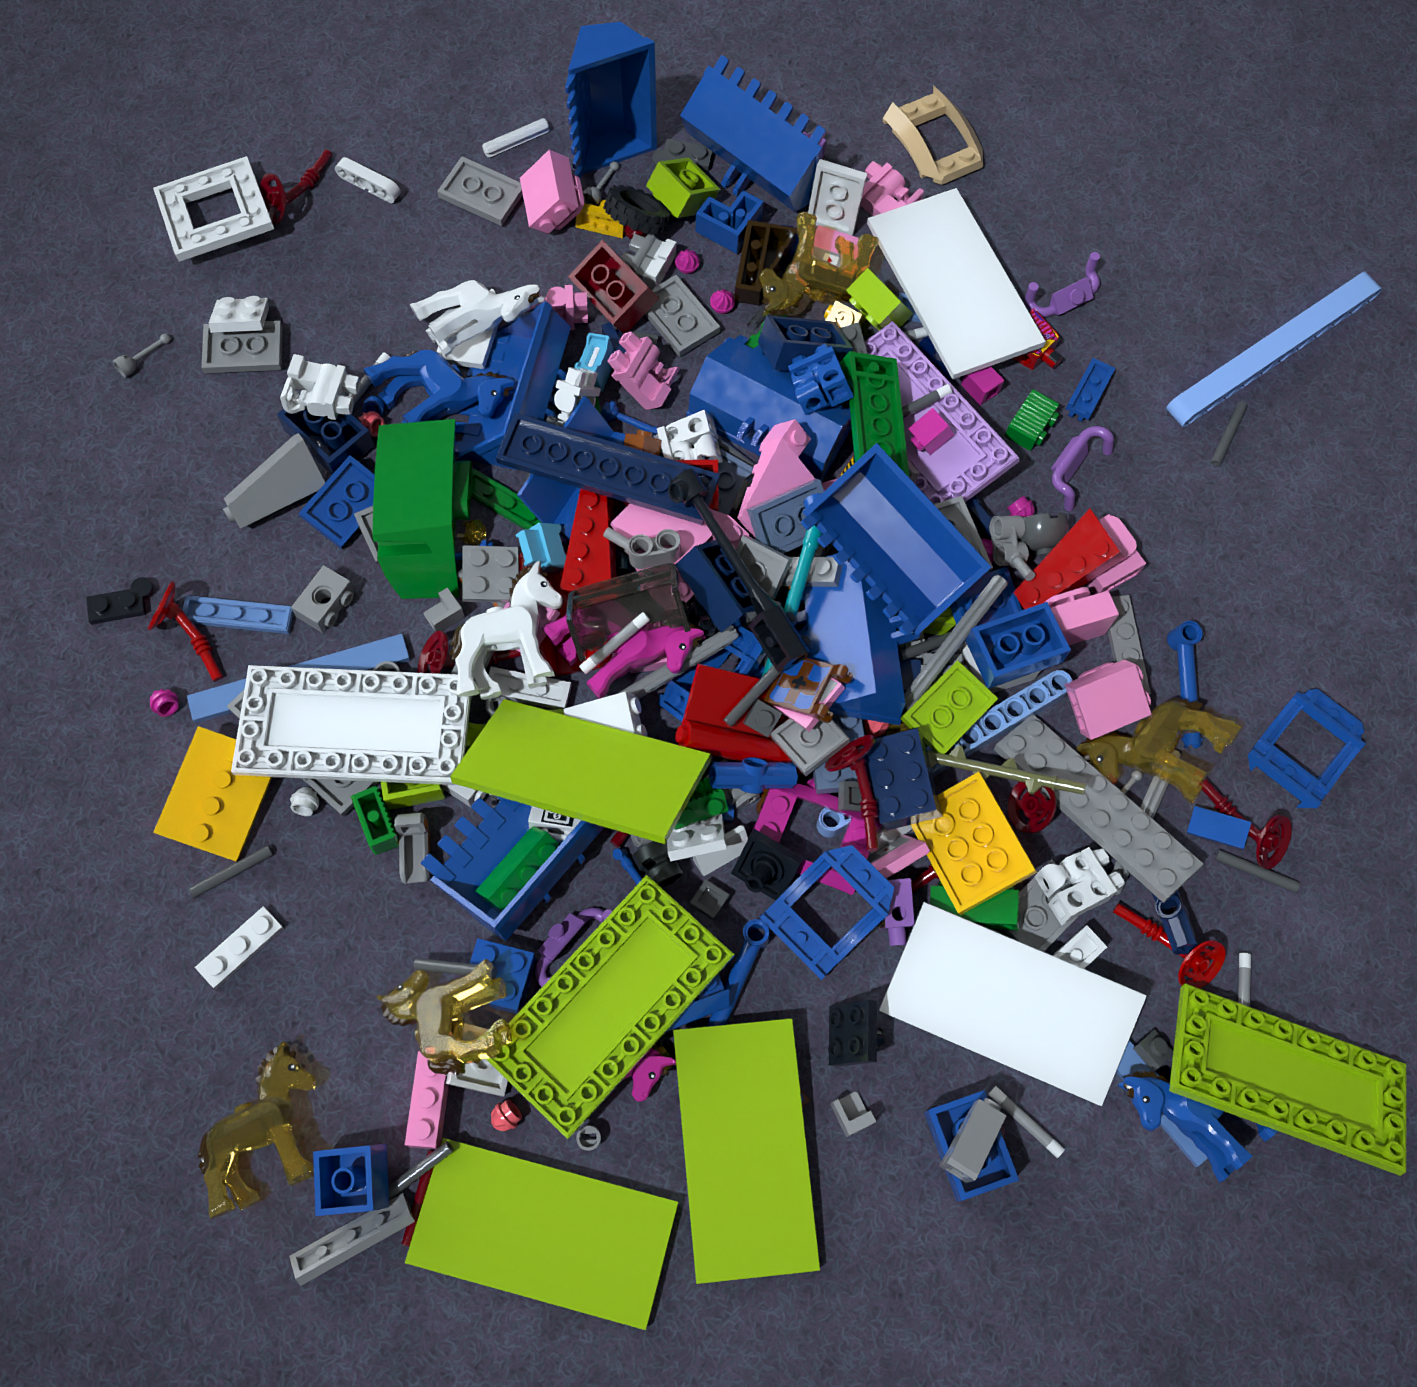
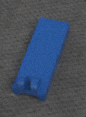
M1092 358L1067 404L1066 410L1070 411L1068 416L1073 418L1074 414L1079 415L1078 421L1082 422L1083 418L1089 420L1115 370L1114 367Z

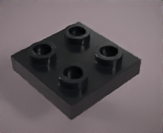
M754 829L731 874L744 881L750 891L755 893L762 892L776 901L789 888L804 858Z
M863 1000L829 1006V1065L847 1066L877 1062V1047L883 1046L886 1038L877 1037V1035H886L882 1028H877V1001Z

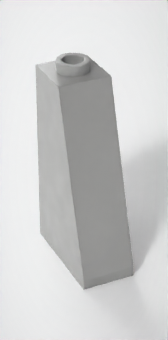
M299 433L292 436L224 497L228 507L223 508L231 523L236 521L241 529L318 491L325 484L313 457Z

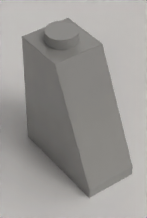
M985 1098L984 1101L980 1099L974 1101L939 1166L965 1183L975 1181L1006 1118V1115L1000 1112L1001 1106L988 1098Z

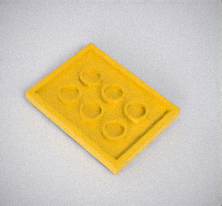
M198 726L153 833L238 862L272 777L233 775L231 770L236 739Z
M980 772L975 773L938 795L943 817L911 825L918 840L926 842L930 850L926 855L960 915L1037 873Z

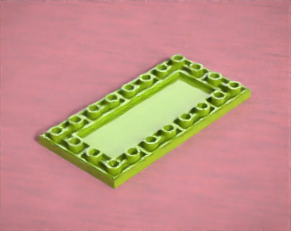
M504 699L450 777L451 782L456 785L666 844L707 769L711 756L706 752Z
M646 875L480 1054L567 1139H570L729 963L734 954Z
M1184 984L1180 988L1170 1092L1399 1176L1406 1173L1405 1063L1194 986Z
M792 1019L673 1030L696 1284L820 1271Z
M442 1139L441 1145L448 1141L452 1145L454 1152L434 1166L407 1253L406 1264L646 1330L678 1205L677 1201L453 1140Z

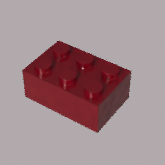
M604 240L568 276L582 292H587V298L624 334L660 299Z

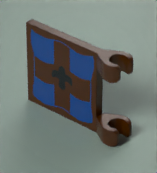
M806 658L797 665L783 670L772 682L763 701L766 704L808 715L824 723H830L834 714L829 711L826 705L818 703L831 678L849 684L853 674L848 672L849 669L845 665H832Z

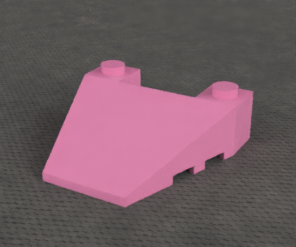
M796 419L774 425L761 443L759 451L762 453L758 464L754 465L752 474H754L751 487H747L738 514L739 521L755 540V533L747 509L815 479L798 458L811 438ZM837 479L822 482L823 490L825 491Z
M629 504L611 522V526L618 533L629 539L638 534L654 538L660 531L671 529L680 536L681 555L675 563L646 569L635 568L639 576H642L652 599L673 617L694 595L689 585L681 578L675 564L694 546L716 539L705 522L703 525ZM710 509L736 550L742 536H749L750 534L731 516ZM665 545V546H663V548H666V549H670V548L674 547V546H672V545ZM638 550V551H636L635 553L643 554V553H645L646 551H645V550Z

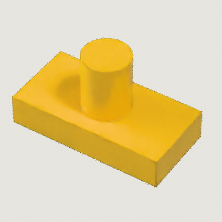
M606 200L601 201L599 206L584 203L581 212L576 215V228L623 239L625 226L621 225L618 220H613L611 215L605 212L606 209L603 206Z

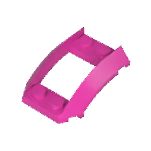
M796 783L793 788H769L753 830L756 829L779 843L796 798L851 818L839 848L853 845L866 859L868 858L870 852L867 851L865 825L864 819H861V812L838 811V797L828 793L816 794V789ZM879 815L876 818L877 832L881 828ZM803 860L797 874L802 875L813 863ZM833 867L831 870L828 869L817 880L850 895H853L855 889Z

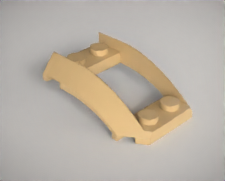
M934 85L933 94L899 108L892 103L884 115V124H889L892 127V132L901 141L916 164L921 178L928 176L933 178V182L942 185L983 167V148L973 128L959 108ZM946 114L962 134L968 148L934 162L927 145L915 126Z

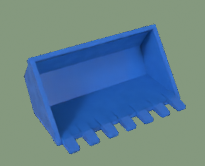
M547 301L498 329L485 369L469 367L467 376L475 377L479 373L486 374L488 372L498 373L499 375L506 376L508 379H512L515 382V385L512 387L516 391L509 393L508 397H504L502 402L495 408L493 415L489 418H483L479 414V401L456 412L457 414L470 416L468 423L456 422L455 433L464 435L462 442L455 441L454 449L455 453L458 454L457 459L472 460L514 469L498 464L496 461V456L514 414L517 413L546 422L548 416L557 419L556 414L547 409L548 404L556 406L554 397L551 396L552 390H559L556 388L558 380H566L567 374L559 369L571 326L552 309V305Z
M495 796L500 801L494 808H491L481 798H477L471 805V808L483 818L482 822L475 827L465 817H460L454 826L467 837L466 840L459 846L449 836L444 835L438 842V846L450 858L442 865L431 854H427L421 861V865L434 875L430 879L431 882L453 898L480 924L507 941L541 900L549 903L552 898L548 892L576 860L580 864L585 861L582 852L604 828L603 826L581 820L562 843H558V848L501 913L494 910L475 891L529 830L528 819L532 806Z

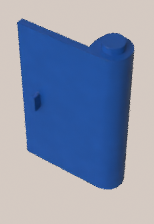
M584 396L563 425L567 429L624 445L625 434L614 432L590 400ZM530 474L517 496L541 523L560 524L561 531L559 535L562 546H569L580 488Z

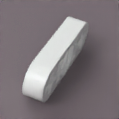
M343 157L335 166V171L340 178L363 190L365 188L368 189L369 193L389 203H394L401 193L398 185L392 180L348 158Z

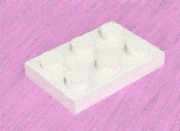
M819 159L806 223L816 226L820 225L853 236L867 173Z

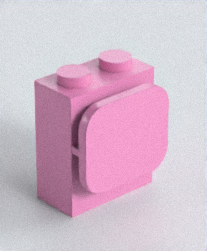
M548 150L520 177L529 227L549 234L553 229H562L581 212L584 205L581 181L578 176L572 174L569 157Z
M1110 514L1101 518L1100 521L1125 555V558L1087 583L1094 595L1110 591L1139 575L1146 565V562L1136 550L1137 544L1133 536L1119 518L1110 516Z
M1082 587L1055 595L1045 601L1048 602L1068 645L1106 634L1119 615L1109 591L1089 596L1090 591L1088 587Z
M1125 659L1117 663L1108 662L1082 673L1078 679L1064 684L1082 735L1092 740L1152 715L1149 708L1151 699L1147 691L1143 689L1141 683L1143 674L1138 665Z

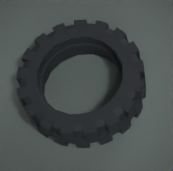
M613 185L610 187L603 206L606 209L605 212L611 215L613 220H618L621 225H627L632 230H640L646 234L648 232L651 234L663 233L671 211L652 194L644 193L641 189L636 190L631 186L625 187L624 185H618V187Z

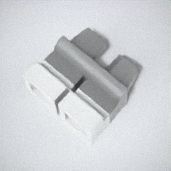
M650 232L646 237L634 234L629 245L630 250L636 252V255L624 252L621 258L653 289L660 285L676 257V241L667 238L666 242L656 239L655 235Z

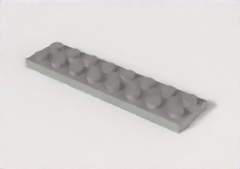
M1035 715L1024 720L995 745L994 750L1006 761L1009 758L1015 759L1018 770L1052 777L1056 775L1058 776L1057 778L1085 783L1084 795L1055 789L1056 806L1163 903L1203 866L1199 859ZM1041 787V793L1050 800L1047 790Z

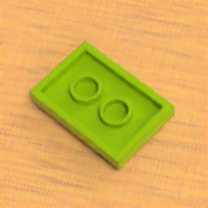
M957 660L900 719L910 729L918 728L924 736L925 743L934 752L945 754L998 698Z

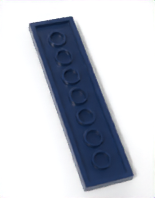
M517 413L513 416L496 456L498 464L703 525L704 520L695 506L686 508L682 502L674 503L669 497L668 486L681 472L694 469L699 477L705 476L709 481V494L704 501L710 507L720 478L718 473Z

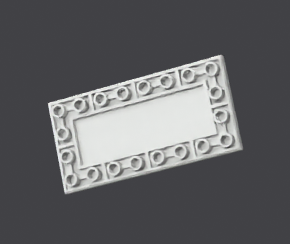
M957 188L868 218V227L952 379L1044 347L1046 341Z
M248 665L231 772L233 775L456 785L451 782L450 776L465 756L471 696L458 697V675Z
M923 902L879 1011L1102 1106L1146 995Z

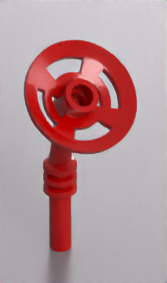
M171 581L147 629L151 631L166 617L170 619L174 617L192 639L190 643L196 651V655L201 657L212 681L216 682L222 679L223 675L211 653L212 647L209 645L210 643L206 635H202L183 610L178 608L179 605L174 603L176 587L175 582Z
M1116 904L1112 911L1113 913L1140 929L1141 934L1146 933L1145 936L1147 938L1151 937L1152 941L1157 940L1172 950L1167 934L1163 931L1162 926L1157 927V923H1152L1151 919L1145 920L1122 904ZM1209 940L1201 943L1186 955L1179 954V956L1184 958L1178 973L1179 984L1181 986L1188 984L1200 989L1211 982L1219 973L1225 961L1226 951L1224 946L1216 940ZM1206 946H1212L1214 950H1210ZM1187 975L1189 978H1193V980H1185L1184 976Z

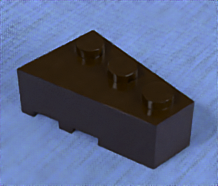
M748 220L735 285V302L753 305L760 304L795 244L797 228Z

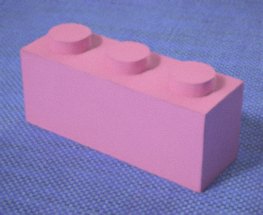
M418 1051L405 1145L410 1148L436 1150L441 1146L449 1085L445 1084L447 1075L435 1074L428 1067L427 1060L432 1063L440 1062L439 1053Z

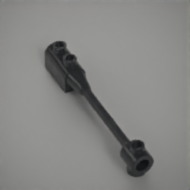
M694 469L681 472L668 486L670 499L677 504L682 502L686 508L695 506L749 591L748 594L757 615L750 623L749 628L776 671L781 672L797 665L811 654L809 651L811 648L809 637L799 635L795 629V615L790 611L785 612L781 605H778L757 585L704 501L709 494L710 484L705 476L699 477Z

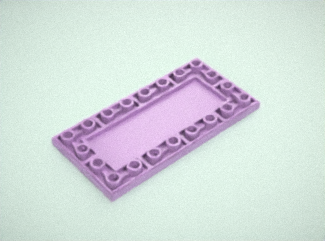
M893 321L865 341L868 354L897 359L902 407L946 384H949L952 390L951 394L903 418L907 459L920 472L914 484L933 504L962 496L964 502H966L1020 462L1019 457ZM934 408L949 425L954 436L929 455L924 449L919 451L910 441L913 435L908 428L930 409Z

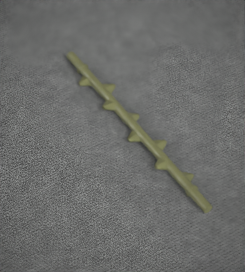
M959 745L949 755L927 750L931 769L936 764L973 771V774L980 772L984 780L992 775L1025 782L1030 794H1034L1042 786L1052 788L1053 791L1058 789L1081 795L1085 793V783L1057 778L1058 776L1056 775L1052 777L1018 770L1013 758H1009L999 766L966 759L963 747Z

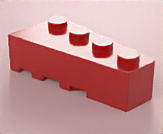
M580 489L560 590L567 599L590 602L591 599L607 597L619 602V596L617 595L615 543L603 537L608 527L613 529L611 522L615 519L614 501L610 497Z
M1090 508L1033 570L1035 577L1030 581L1025 579L1013 593L1024 609L1044 603L1055 595L1081 588L1124 559L1125 555L1098 516Z

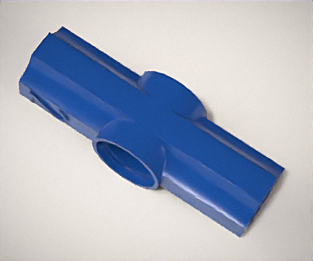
M754 757L744 758L742 762H713L708 774L710 786L713 789H740L752 794L762 793L764 789L793 788L797 783L798 777L794 763L766 762Z

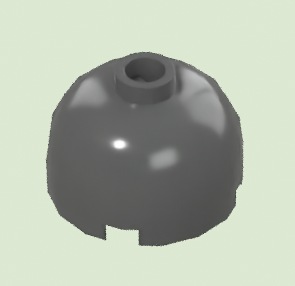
M1050 513L1023 517L1025 533L1021 539L1017 540L1026 543L1028 551H1037V556H1047L1068 533L1067 514L1057 513L1058 518H1051Z

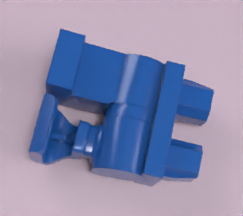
M823 344L816 348L815 354L809 357L797 356L792 359V364L788 366L796 388V397L805 415L828 405L819 388L820 386H822L832 407L854 397L832 346L828 347L827 344ZM809 399H820V403L817 406H806V402Z

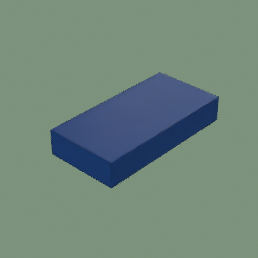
M1194 806L1187 834L1243 850L1251 822Z

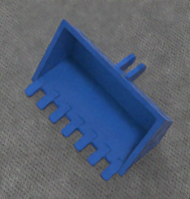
M622 22L581 26L568 68V78L565 85V92L569 94L567 99V109H570L568 124L572 125L570 130V140H573L571 154L574 155L572 165L573 169H576L574 175L580 179L583 174L609 166L613 161L618 163L657 149L655 42L648 37L644 38Z
M721 55L714 68L708 65L700 83L680 115L686 131L731 165L721 182L724 188H728L739 172L742 174L732 191L736 197L744 191L750 180H752L793 212H796L810 204L816 167L819 159H822L823 153L820 143L826 134V129L818 125L811 137H807L803 134L810 121L807 115L802 113L794 126L789 124L787 120L794 109L793 105L785 102L778 114L771 111L777 99V94L769 90L760 103L755 97L761 87V82L753 78L746 91L741 89L739 85L742 82L745 71L740 67H736L730 79H727L723 74L729 64V59Z
M739 335L736 339L728 337L720 346L706 356L690 392L689 409L686 417L705 410L713 417L718 435L758 456H761L762 453L759 451L761 443L774 425L796 419L811 438L798 458L814 478L820 479L822 483L852 429L849 400L832 407L822 386H820L819 388L828 405L805 415L795 394L796 388L792 381L791 372L774 370L760 345L754 349L746 346L749 340L743 335ZM811 398L806 402V406L815 407L820 403V399Z
M877 443L803 511L806 517L801 521V524L805 529L809 530L814 525L823 534L817 539L818 543L823 548L831 543L839 551L833 557L839 565L848 561L854 567L855 571L850 574V577L856 583L864 578L872 587L866 592L867 596L872 601L880 596L888 604L883 609V613L889 619L897 614L904 623L899 627V630L904 636H908L912 631L916 636L920 634L991 568L990 564Z
M846 561L843 563L838 587H805L800 604L805 603L806 610L797 612L796 625L807 623L808 631L801 632L799 635H806L811 641V654L807 658L832 665H845L849 669L848 672L853 674L849 684L840 682L845 689L830 706V712L842 716L900 725L901 714L905 706V697L897 645L918 639L920 634L916 636L912 631L908 636H904L901 631H896L904 623L898 615L889 619L883 613V609L888 604L880 596L874 601L867 596L866 592L872 587L864 578L858 583L854 582L850 574L855 569Z

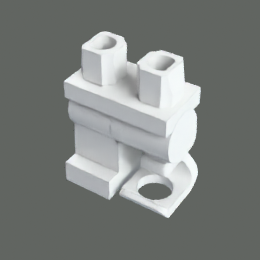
M294 354L287 371L288 378L280 397L283 409L293 414L303 411L307 406L310 414L323 417L328 416V419L336 420L338 413L351 415L354 405L353 397L344 396L345 392L358 394L361 385L359 377L347 374L345 366L337 365L336 367L332 364L313 363L305 361L304 356Z
M569 367L566 380L557 381L556 388L559 390L555 394L554 402L557 408L562 411L558 415V418L561 420L557 421V426L563 427L583 396L587 397L595 406V396H599L601 390L594 386L598 373L585 368H580L579 370Z
M705 410L673 422L666 427L657 428L658 435L652 437L662 440L660 453L663 452L664 458L671 460H705L706 456L718 460V463L723 462L713 417Z
M1088 847L1079 853L1065 858L1059 865L1048 864L1035 875V879L1048 899L1053 897L1048 905L1061 926L1088 910L1108 902L1117 890L1125 884L1119 873L1114 872L1107 875L1102 868L1110 862L1104 849L1092 851ZM1043 878L1046 880V882H1047V884H1048V886H1049V889H1048L1047 886L1045 885ZM1065 882H1071V884L1073 885L1072 887H1069L1055 895V893L1064 885Z

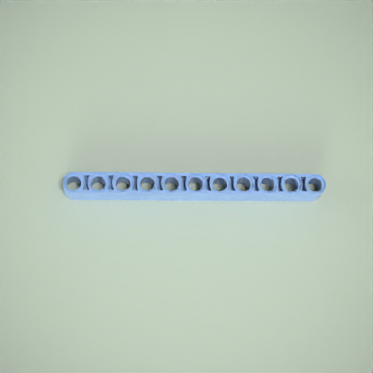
M1365 271L1360 273L1178 395L1168 404L1166 410L1183 428L1186 427L1187 422L1189 424L1204 415L1206 413L1205 410L1209 411L1225 400L1224 397L1226 399L1242 389V385L1246 386L1260 377L1261 372L1263 374L1279 364V360L1282 362L1297 352V348L1300 350L1315 339L1314 336L1319 337L1333 327L1332 324H1338L1350 316V312L1353 314L1365 306L1368 300L1372 301L1379 295L1382 288Z
M1063 670L1053 671L986 711L963 734V736H970L974 743L968 744L961 737L949 751L952 752L959 745L963 747L965 756L968 757L1016 728L1032 715L1036 716L1061 701L1067 694L1064 684L1072 681L1071 676ZM1052 682L1058 683L1062 690L1055 689ZM1029 696H1036L1040 703L1033 702ZM1007 709H1014L1019 716H1011ZM985 722L993 723L996 726V730L988 729ZM929 746L926 747L928 751H933ZM936 764L932 768L933 777L948 769L949 766ZM824 808L817 820L818 832L825 837H834L847 829L851 818ZM831 817L836 820L837 826L828 827L824 824L823 819Z

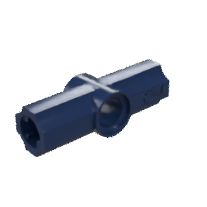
M1179 890L1165 903L1152 893L1156 903V912L1161 917L1173 953L1175 955L1190 953L1198 946V942L1189 920L1188 909L1182 901ZM1177 906L1175 913L1167 915V911L1171 907Z

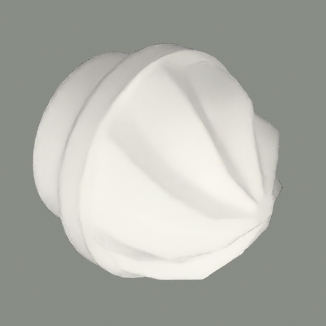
M309 787L298 789L292 794L290 799L292 803L290 806L291 810L302 816H311L313 811L317 810L319 806L317 792Z

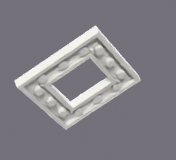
M247 156L153 188L175 256L179 262L274 229ZM232 188L241 213L194 229L186 203Z

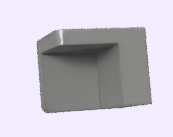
M448 588L438 593L441 602L424 612L425 618L435 632H443L465 618L461 606Z
M853 1092L830 1104L846 1138L876 1123L872 1112H867L858 1092Z

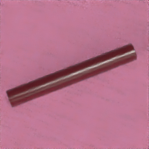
M428 1150L427 1156L431 1154L433 1151ZM434 1167L420 1177L411 1208L415 1222L406 1226L402 1245L410 1246Z

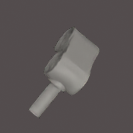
M994 516L990 521L989 531L992 538L993 560L997 566L1016 568L1027 581L1032 580L1035 577V573L1026 564L1029 556L1028 547L1024 542H1017V539H1021L1025 533L1024 519L1021 516Z
M608 527L603 537L624 548L625 553L629 554L631 565L637 569L672 564L681 555L680 536L671 529L660 531L654 538L638 534L629 539ZM665 545L674 546L670 549L663 548ZM638 550H645V551H646V552L643 553V554L635 553V552L638 551Z

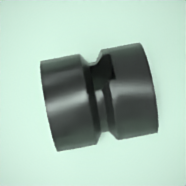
M652 841L632 855L639 871H645L644 877L646 875L649 876L662 889L683 876L677 861H670L667 843L662 844Z

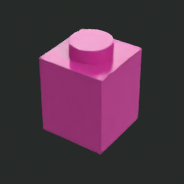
M992 366L964 375L961 385L981 406L1000 393L1004 380Z
M934 408L930 409L908 428L913 435L910 439L913 445L919 451L924 449L929 455L954 436L949 425Z

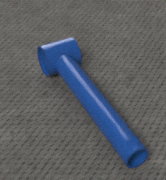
M1190 620L1172 629L1167 635V642L1178 654L1181 699L1194 702L1198 701L1194 644L1202 639L1203 633L1199 624ZM1183 715V738L1181 740L1184 743V747L1188 748V745H1192L1193 748L1201 747L1203 738L1200 735L1199 715L1196 718Z
M753 919L744 926L743 936L745 941L724 985L725 990L729 989L730 1007L712 1013L706 1027L727 1024L759 950L765 948L770 941L769 928L764 921ZM755 928L763 930L765 933L763 939L752 941L748 937L751 930Z

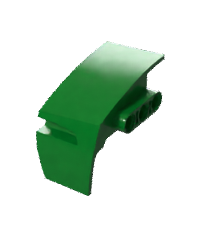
M455 419L379 425L375 463L372 536L373 542H378L377 559L380 567L401 599L440 598L438 593L446 588L450 590L454 597H459L455 559L456 520L470 519L472 464L471 460L456 461L454 449Z

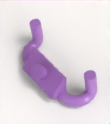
M1092 252L1085 268L1087 277L1053 293L1050 305L1047 307H1040L1035 303L1039 286L1035 282L1030 283L1025 295L1027 309L1031 311L1034 308L1042 317H1048L1054 314L1060 315L1094 298L1093 294L1097 292L1100 286V279L1095 271L1100 258L1099 253Z
M1092 426L1085 429L1079 436L1073 437L1051 467V470L1054 472L1052 484L1057 491L1064 495V508L1067 511H1072L1075 505V492L1067 483L1088 454L1087 441L1094 436L1101 437L1103 439V453L1111 455L1113 452V434L1104 427Z
M591 907L584 909L577 916L569 913L561 924H555L551 927L548 933L549 938L537 950L542 957L536 964L535 977L541 987L550 979L546 973L548 966L589 919H597L602 923L612 913L611 910L603 911L600 908Z

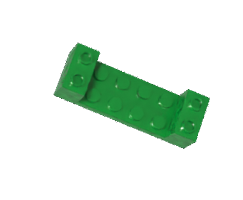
M849 351L840 364L854 396L849 399L855 462L877 443L909 477L897 359Z

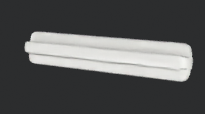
M542 118L488 141L482 145L483 151L490 158L548 133V122Z

